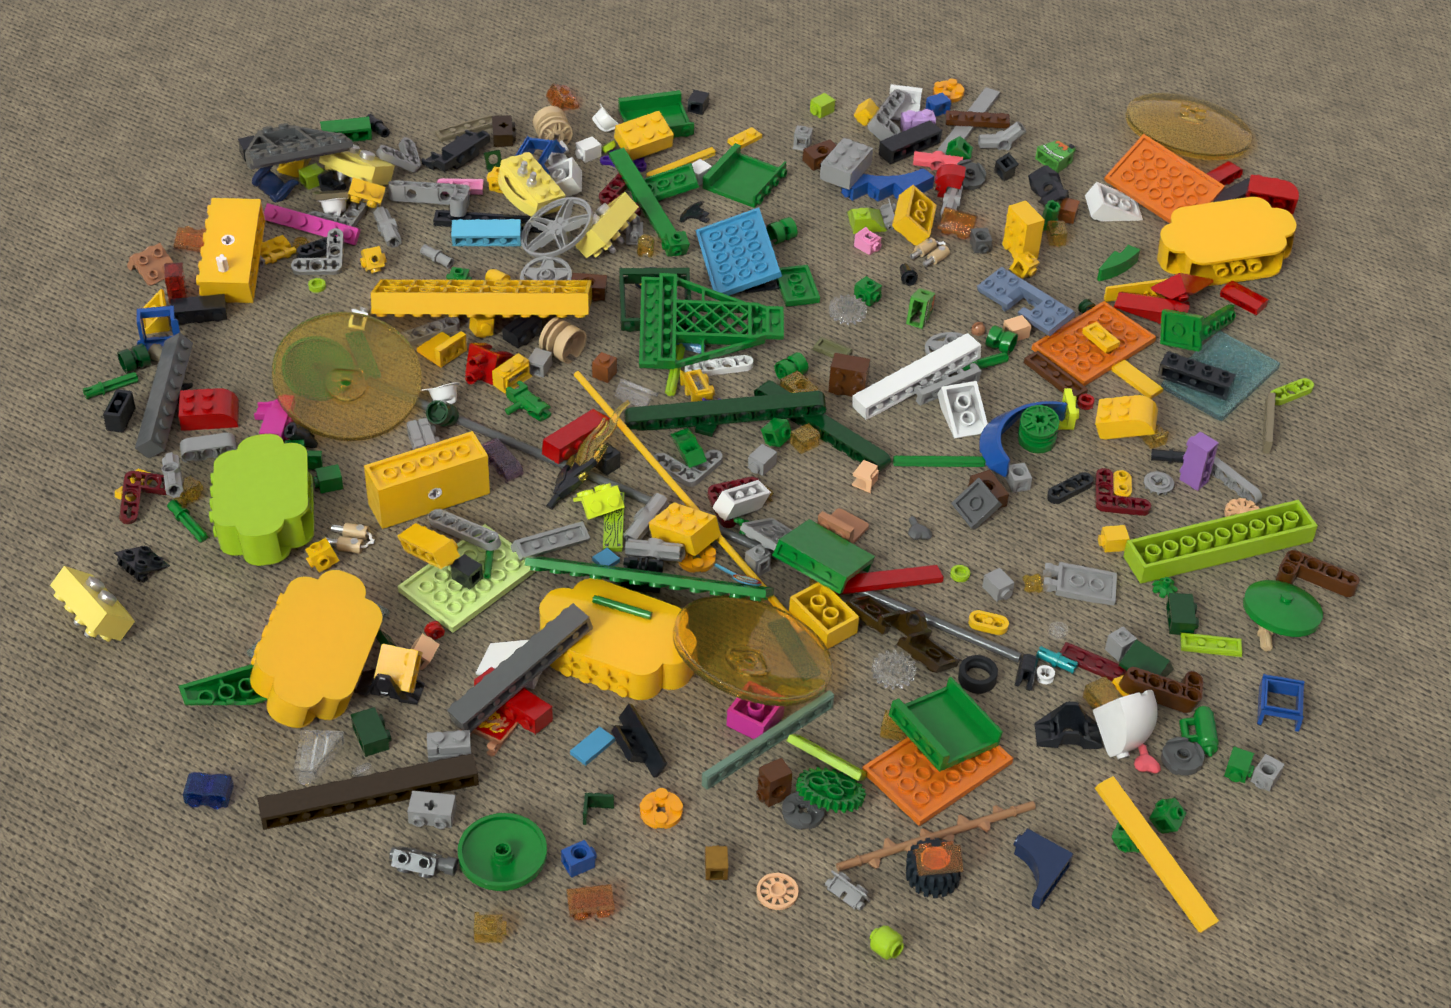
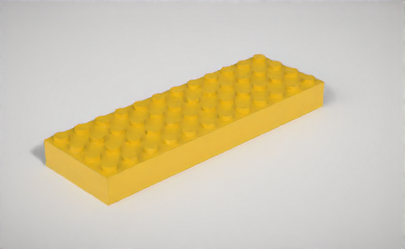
M380 279L371 292V314H376L377 317H386L387 314H394L395 317H404L405 314H412L413 317H422L423 314H430L431 317H441V314H448L449 317H459V314H466L467 317H477V314H484L485 317H495V315H503V317H513V315L531 317V315H539V317L545 318L549 317V315H557V317L564 318L567 315H575L577 318H583L585 315H589L592 302V280Z

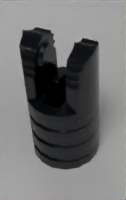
M294 422L286 426L284 430L286 438L290 440H304L305 447L317 448L318 442L314 439L315 435L308 429Z
M1031 654L1021 656L1014 686L1019 687L1022 679L1028 680L1026 690H1032L1038 666V658Z

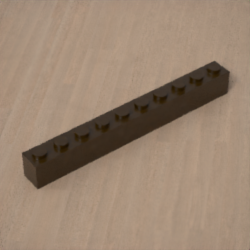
M472 753L266 795L257 798L262 827L263 830L410 800L412 791L443 793L479 785V779Z

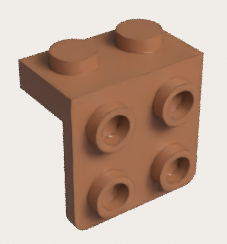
M160 243L149 246L140 253L133 254L127 264L130 270L136 268L149 286L178 272V268Z
M841 508L836 509L831 515L823 511L818 515L817 524L853 544L869 528L867 522Z

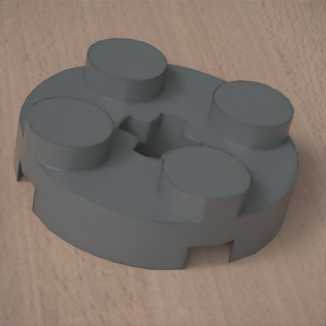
M969 159L957 163V165L966 167L965 178L962 183L963 190H975L984 184L986 171L980 163L977 162L975 164Z
M1185 737L1169 739L1161 753L1162 763L1175 775H1192L1201 770L1205 757L1204 751L1198 743L1195 742L1193 744ZM1179 754L1187 756V758H1181L1179 757Z
M798 791L788 795L782 804V815L784 821L789 826L801 830L802 828L812 829L823 821L824 807L818 809L817 804L810 805L811 801H804V796H799ZM799 808H807L808 813H799Z

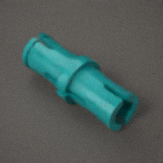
M1040 646V651H1037L1036 657L1052 664V667L1056 668L1057 666L1071 674L1075 672L1074 669H1077L1078 662L1062 656L1060 652L1055 653L1043 646Z

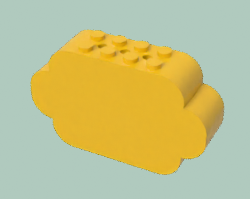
M1246 197L1180 207L1172 213L1170 224L1164 226L1160 232L1157 260L1160 267L1168 273L1175 275L1184 273L1213 279L1214 282L1208 286L1227 284L1232 280L1240 282L1272 277L1281 271L1283 260L1291 254L1297 226L1296 221L1290 212L1281 208H1271L1266 200L1258 197Z
M330 570L323 573L318 580L312 577H298L289 583L284 594L280 593L276 602L277 605L271 612L268 625L265 626L262 632V638L256 645L250 663L254 665L250 676L251 686L257 694L268 699L267 711L278 723L292 728H302L311 724L315 717L322 720H333L346 711L382 622L380 608L373 601L365 598V586L356 576L340 570Z
M592 578L578 582L573 589H554L540 603V631L549 621L554 620L563 609L568 608L573 603L589 616L592 623V630L550 664L553 669L561 672L566 677L573 676L583 683H591L597 685L602 690L616 692L621 697L627 696L635 700H648L655 697L661 689L675 690L685 686L694 673L695 639L687 631L685 612L675 605L602 579ZM594 595L651 611L652 617L650 620L593 603L592 600Z

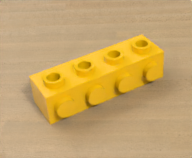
M415 523L397 535L403 549L407 553L439 569L453 564L455 559L460 557L457 551L458 545L453 539H449L443 534L440 535L426 526Z

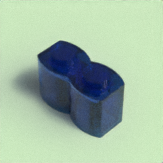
M189 773L182 794L184 802L191 807H199L200 805H207L213 809L228 807L234 787L231 776L225 774Z

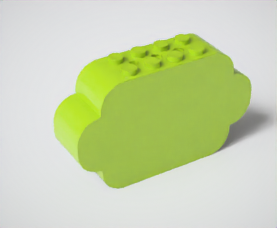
M260 434L244 439L239 444L237 450L227 451L216 458L214 461V471L210 473L212 483L210 493L213 498L209 499L212 510L209 511V518L211 523L214 522L213 534L214 537L218 538L220 549L224 553L233 556L243 555L245 561L251 565H270L284 560L290 554L291 548L304 546L312 540L314 536V482L312 475L308 472V454L304 446L298 443H284L283 439L275 434Z

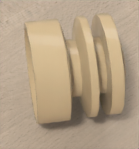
M548 106L535 114L533 127L539 139H557L558 142L562 140L565 145L571 141L573 136L572 128L562 109L557 106Z
M555 317L543 328L539 339V347L542 350L552 352V356H555L558 360L570 364L572 361L566 357L569 354L578 357L582 353L586 344V333L564 319Z

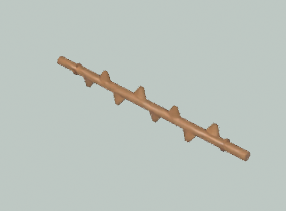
M1034 801L1015 807L1011 806L1005 810L995 805L993 806V814L971 821L961 814L958 815L957 825L933 833L922 828L920 829V837L895 844L889 838H885L883 849L861 856L856 855L854 858L836 863V868L840 872L868 863L877 869L879 868L881 858L902 851L908 852L913 844L917 845L919 840L925 841V838H930L931 840L939 838V840H947L950 845L953 844L954 835L978 827L988 832L990 831V823L1012 816L1017 817L1018 814L1036 809Z

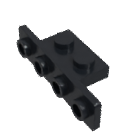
M628 704L619 716L623 726L615 725L611 732L629 762L645 763L652 777H658L666 767L667 762L633 704Z

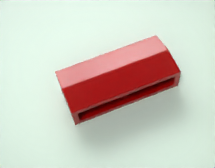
M1233 280L1227 283L1220 291V297L1254 315H1258L1266 308L1269 300Z

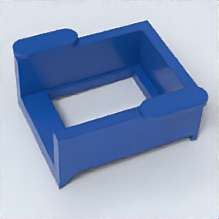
M527 136L515 156L525 152H530L533 155L536 149L544 150L537 162L550 175L549 170L544 165L552 152L564 153L566 149L561 146L557 139L546 140Z
M174 306L137 309V326L140 337L137 345L143 343L148 351L153 344H161L163 346L164 341L172 337L147 338L143 318L170 316L173 336L180 332L178 320L175 318Z
M1263 674L1259 686L1257 724H1262L1264 715L1295 720V731L1299 732L1304 718L1303 694L1305 681ZM1267 692L1295 696V710L1267 705Z

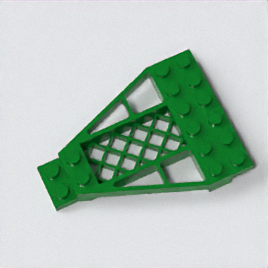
M660 273L659 277H642L639 368H681L764 344L765 339H784V307L765 306L759 303L745 302L677 277V274ZM677 286L702 294V300H677ZM705 296L719 301H705ZM681 311H689L690 313L685 316ZM698 312H708V314L703 317ZM717 312L726 314L723 317H720L717 314ZM734 313H743L744 315L738 318ZM676 315L681 319V320L678 321L677 323H676ZM693 316L699 319L695 324L689 320ZM713 317L717 321L711 324L708 319ZM729 317L735 321L731 325L725 321ZM686 323L690 327L684 330L680 326ZM704 324L708 328L702 331L699 326ZM720 324L726 328L722 332L716 328ZM738 325L743 328L740 333L734 329ZM676 344H700L701 354L676 360ZM705 344L730 345L704 352Z

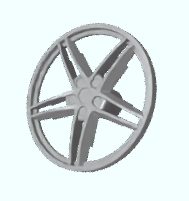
M577 197L561 198L545 205L524 226L521 233L523 249L527 254L536 258L541 256H557L571 249L582 240L591 227L593 211L590 205L585 200ZM574 204L581 205L587 210L588 214L570 218ZM561 206L554 221L540 218L551 209ZM586 224L583 231L574 239L570 231ZM532 226L543 231L527 244V237ZM553 239H555L559 248L548 253L534 252L539 247H544Z

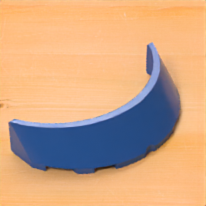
M1056 401L1030 403L1000 414L992 419L983 429L979 443V450L986 461V466L1004 477L1008 475L1010 459L1002 447L1001 435L1021 418L1025 409L1034 405L1048 406L1057 413L1059 420L1063 421L1066 415L1067 403Z

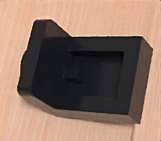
M327 170L318 175L320 191L346 189L344 182L334 179L332 170Z

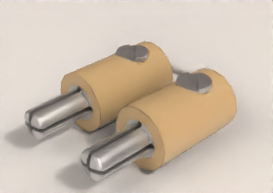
M929 237L914 248L910 258L915 259L917 256L923 257L928 254L927 260L923 262V266L927 267L931 263L936 265L949 256L950 250L945 242H938L934 238Z
M345 523L344 526L332 525L331 531L340 532L343 536H339L338 540L326 538L331 546H337L338 551L361 554L363 548L375 542V539H372V534L369 533V526ZM369 535L370 541L367 542L366 545H364L363 540H367V537Z

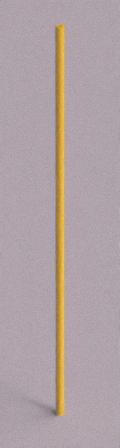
M580 371L575 372L574 377L687 507L701 511ZM722 535L719 536L716 541L747 576L761 581L760 586L767 587ZM775 595L768 597V601L783 618L788 620L797 634L804 632L802 626Z

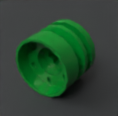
M1034 405L1025 409L1021 415L1018 432L1020 446L1036 454L1051 451L1056 444L1060 423L1057 413L1048 406Z

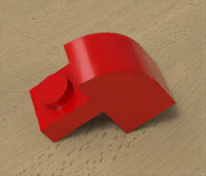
M946 164L937 170L935 176V190L938 191L937 197L944 198L947 186L961 189L965 178V166Z

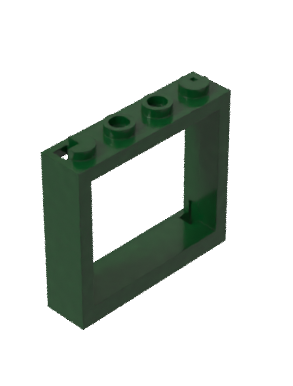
M619 268L621 331H640V318H626L625 284H641L642 277H659L660 273L677 274V277L690 281V268ZM684 288L685 300H691V290ZM685 311V316L688 315L690 312ZM679 317L676 318V323L681 320ZM684 323L680 327L687 330L690 326Z

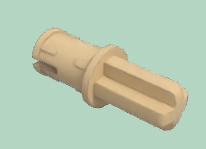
M1258 625L1257 636L1260 638V648L1263 651H1271L1273 648V632Z

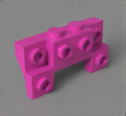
M282 395L274 401L258 402L254 418L255 420H263L259 435L275 434L281 437L284 443L285 440H289L284 436V430L289 423L294 422L293 417H291L295 405L294 396Z

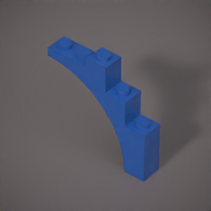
M924 168L912 173L895 176L862 174L850 190L842 187V194L852 201L865 194H868L870 198H874L878 202L891 195L898 199L899 195L912 185L922 193L932 189L934 176Z

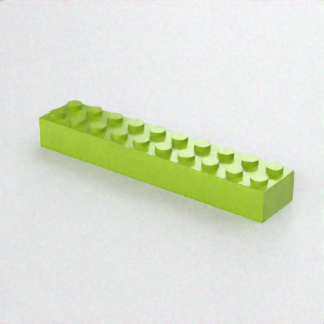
M1299 500L1127 540L1123 557L1140 584L1160 578L1171 577L1313 542L1318 525Z

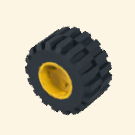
M925 838V841L919 840L917 845L913 844L907 853L906 879L909 881L910 887H915V892L918 894L921 891L924 892V897L932 894L933 898H938L939 894L945 897L947 892L953 893L954 889L958 888L959 881H961L962 857H960V851L956 850V846L954 844L949 845L945 839L940 841L939 838H935V840Z

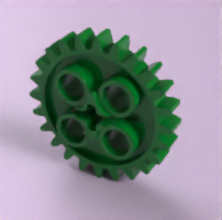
M816 767V770L809 768L808 771L803 770V773L799 774L796 783V791L799 792V796H804V801H811L810 805L817 804L818 809L822 807L826 811L832 809L835 813L838 810H841L843 813H846V810L853 812L854 809L859 810L866 796L865 789L862 788L863 784L857 783L856 779H851L848 775H843V772L837 773L835 769L830 771L826 767L824 770H821L819 767Z

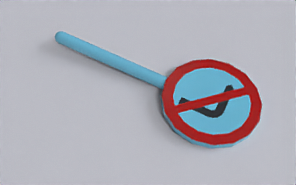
M717 563L714 564L716 568L730 574L735 581L752 586L761 585V581L758 579L738 575Z

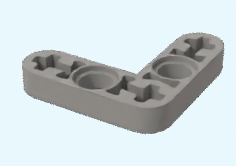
M403 137L400 141V151L385 145H380L376 151L380 159L415 173L421 167L416 145L407 137Z
M360 201V204L352 202L342 217L318 211H311L308 214L355 227L367 211V203Z
M337 228L331 229L328 232L326 258H297L291 263L292 272L296 275H337L343 270L344 251L343 232ZM335 235H338L337 243H334ZM333 249L340 251L337 255H332L330 252ZM315 264H320L322 266L319 270H314L312 268Z
M710 450L704 454L707 462L692 468L665 453H657L654 455V458L660 461L661 466L673 479L685 486L694 487L721 465L723 455L718 450ZM705 467L707 468V470L700 471L698 470V468ZM676 468V469H680L681 471H680V472H672L671 470Z

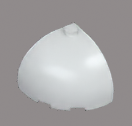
M1153 690L1120 697L1093 709L1109 757L1117 756V759L1130 756L1129 751L1141 746L1152 734L1158 716L1157 702Z

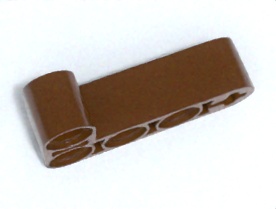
M1290 550L1286 553L1276 576L1277 581L1293 584L1296 577L1345 597L1354 596L1360 582L1356 574L1297 550Z
M1130 667L1120 680L1119 687L1123 692L1130 695L1153 690L1157 704L1183 713H1190L1202 700L1203 678L1199 673L1189 671L1182 681L1178 682L1137 667Z

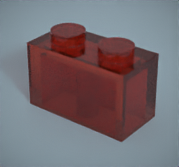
M183 263L164 264L169 303H171L170 299L187 297Z

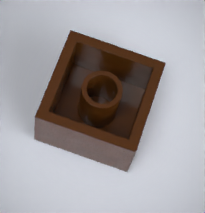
M834 353L830 367L828 392L835 395L852 397L857 392L866 389L868 386L870 359Z

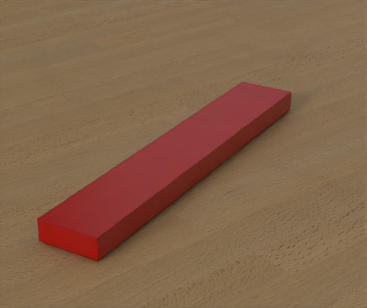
M937 565L859 573L847 581L841 594L942 583L944 577Z

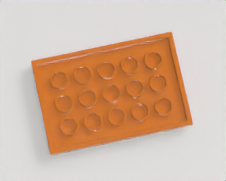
M1145 134L1139 138L1104 178L1105 182L1168 223H1170L1171 215L1176 209L1212 203L1225 187Z
M1103 301L1063 325L1051 336L1047 335L1032 344L1031 350L1040 352L1083 386H1086L1110 371L1112 366L1129 359L1153 344L1156 336ZM1097 322L1120 341V345L1118 348L1105 353L1082 334L1083 328Z
M907 737L864 765L862 770L866 772V777L918 826H921L1011 765L1013 757L1002 747L997 746L939 772Z

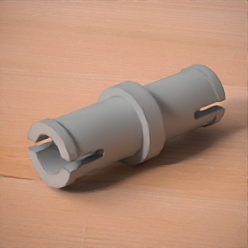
M424 244L420 250V253L432 259V262H438L448 269L454 264L453 258L446 256L439 249L431 248L427 244Z

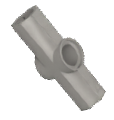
M961 186V189L948 187L947 193L944 194L940 218L944 221L950 222L955 219L956 212L959 210L963 186Z
M383 206L377 207L373 214L377 222L378 231L381 232V236L384 237L387 246L391 248L398 247L402 241L395 219L391 218L388 209Z
M171 452L165 454V457L162 459V472L166 494L176 498L180 497V494L184 491V479L181 473L180 458Z
M654 494L646 506L642 507L633 517L634 521L623 534L626 542L629 539L642 540L645 534L650 531L648 523L656 515L664 511L669 504L668 499L664 495Z
M649 538L648 541L629 539L625 544V555L627 557L648 558V561L649 559H660V561L682 562L686 554L684 544L668 543L658 538Z

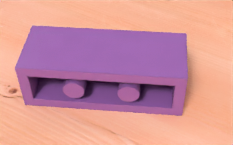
M1199 432L1194 437L1191 436L1186 444L1188 447L1183 456L1184 463L1180 469L1181 475L1179 480L1197 491L1208 483L1219 443L1202 432Z

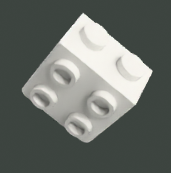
M900 85L890 86V94L895 89H900L905 94V100L891 119L901 120V112L909 110L916 112L920 110L922 88Z

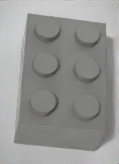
M843 138L822 161L820 179L850 190L872 164L873 148Z

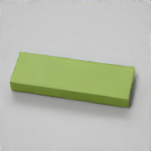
M1181 633L1180 635L1181 651L1242 657V640L1239 638Z

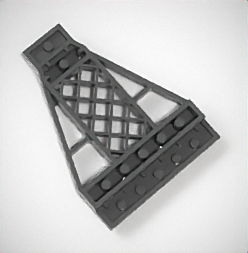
M283 123L279 124V127L272 128V126L263 127V130L257 131L245 152L247 167L252 170L350 151V148L353 147V141L342 133Z

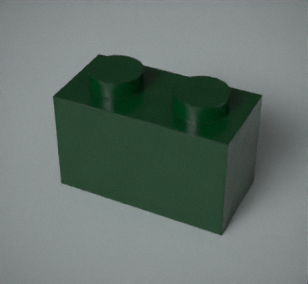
M1169 593L1166 603L1169 634H1194L1195 629H1198L1199 618L1195 616L1197 613V603L1194 602L1193 594Z
M375 707L351 714L352 727L365 757L389 750V742L392 741L389 730H385L383 727L385 722L382 714L378 715Z

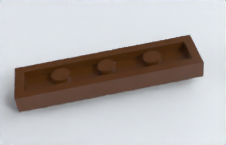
M946 110L945 122L946 125L1008 129L1010 127V116L1005 113Z
M1036 351L1024 358L1025 365L1062 393H1064V388H1072L1076 401L1081 394H1087L1088 389L1040 352Z

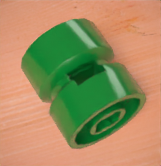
M791 217L781 219L779 222L776 221L766 226L770 241L777 239L776 242H773L774 245L795 238L798 235L796 223Z
M994 325L987 335L985 345L995 350L999 348V352H1006L1010 355L1017 344L1018 334L1011 331L1005 332L1004 328Z
M796 352L775 363L774 369L779 379L784 378L783 382L786 384L796 379V377L806 374L809 366L806 358L801 353Z

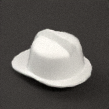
M600 104L601 108L593 116L592 120L600 130L610 132L615 129V125H618V123Z
M348 198L319 200L318 202H321L326 214L340 216L346 210V200Z
M460 382L418 391H429L433 401L441 400L453 404L457 401V386L460 385Z

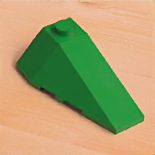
M252 664L178 686L185 706L255 705L268 699L257 694L251 686L250 676L254 666Z

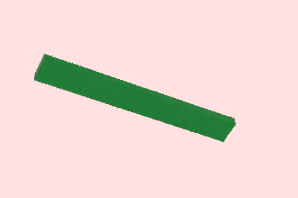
M625 148L609 152L611 161L661 241L664 240L666 232H677Z

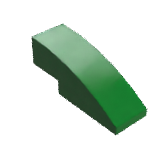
M1127 245L1121 253L1114 251L1099 268L1097 281L1111 279L1129 270L1138 262L1140 249Z
M688 428L670 434L680 455L689 468L707 462L696 436Z

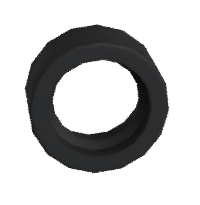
M982 655L968 656L960 664L958 681L969 692L977 694L987 693L996 685L998 668L995 662L988 657ZM972 668H980L989 673L990 677L985 680H975L968 676L966 671Z

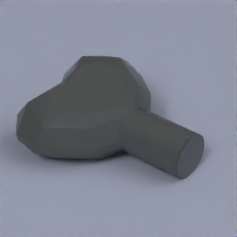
M914 516L909 518L911 527L909 528L908 535L913 540H928L933 536L930 529L919 524Z

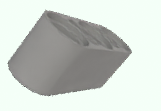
M232 433L191 437L180 442L181 459L185 463L191 460L200 461L207 460L206 458H217L227 451L237 450L236 439Z

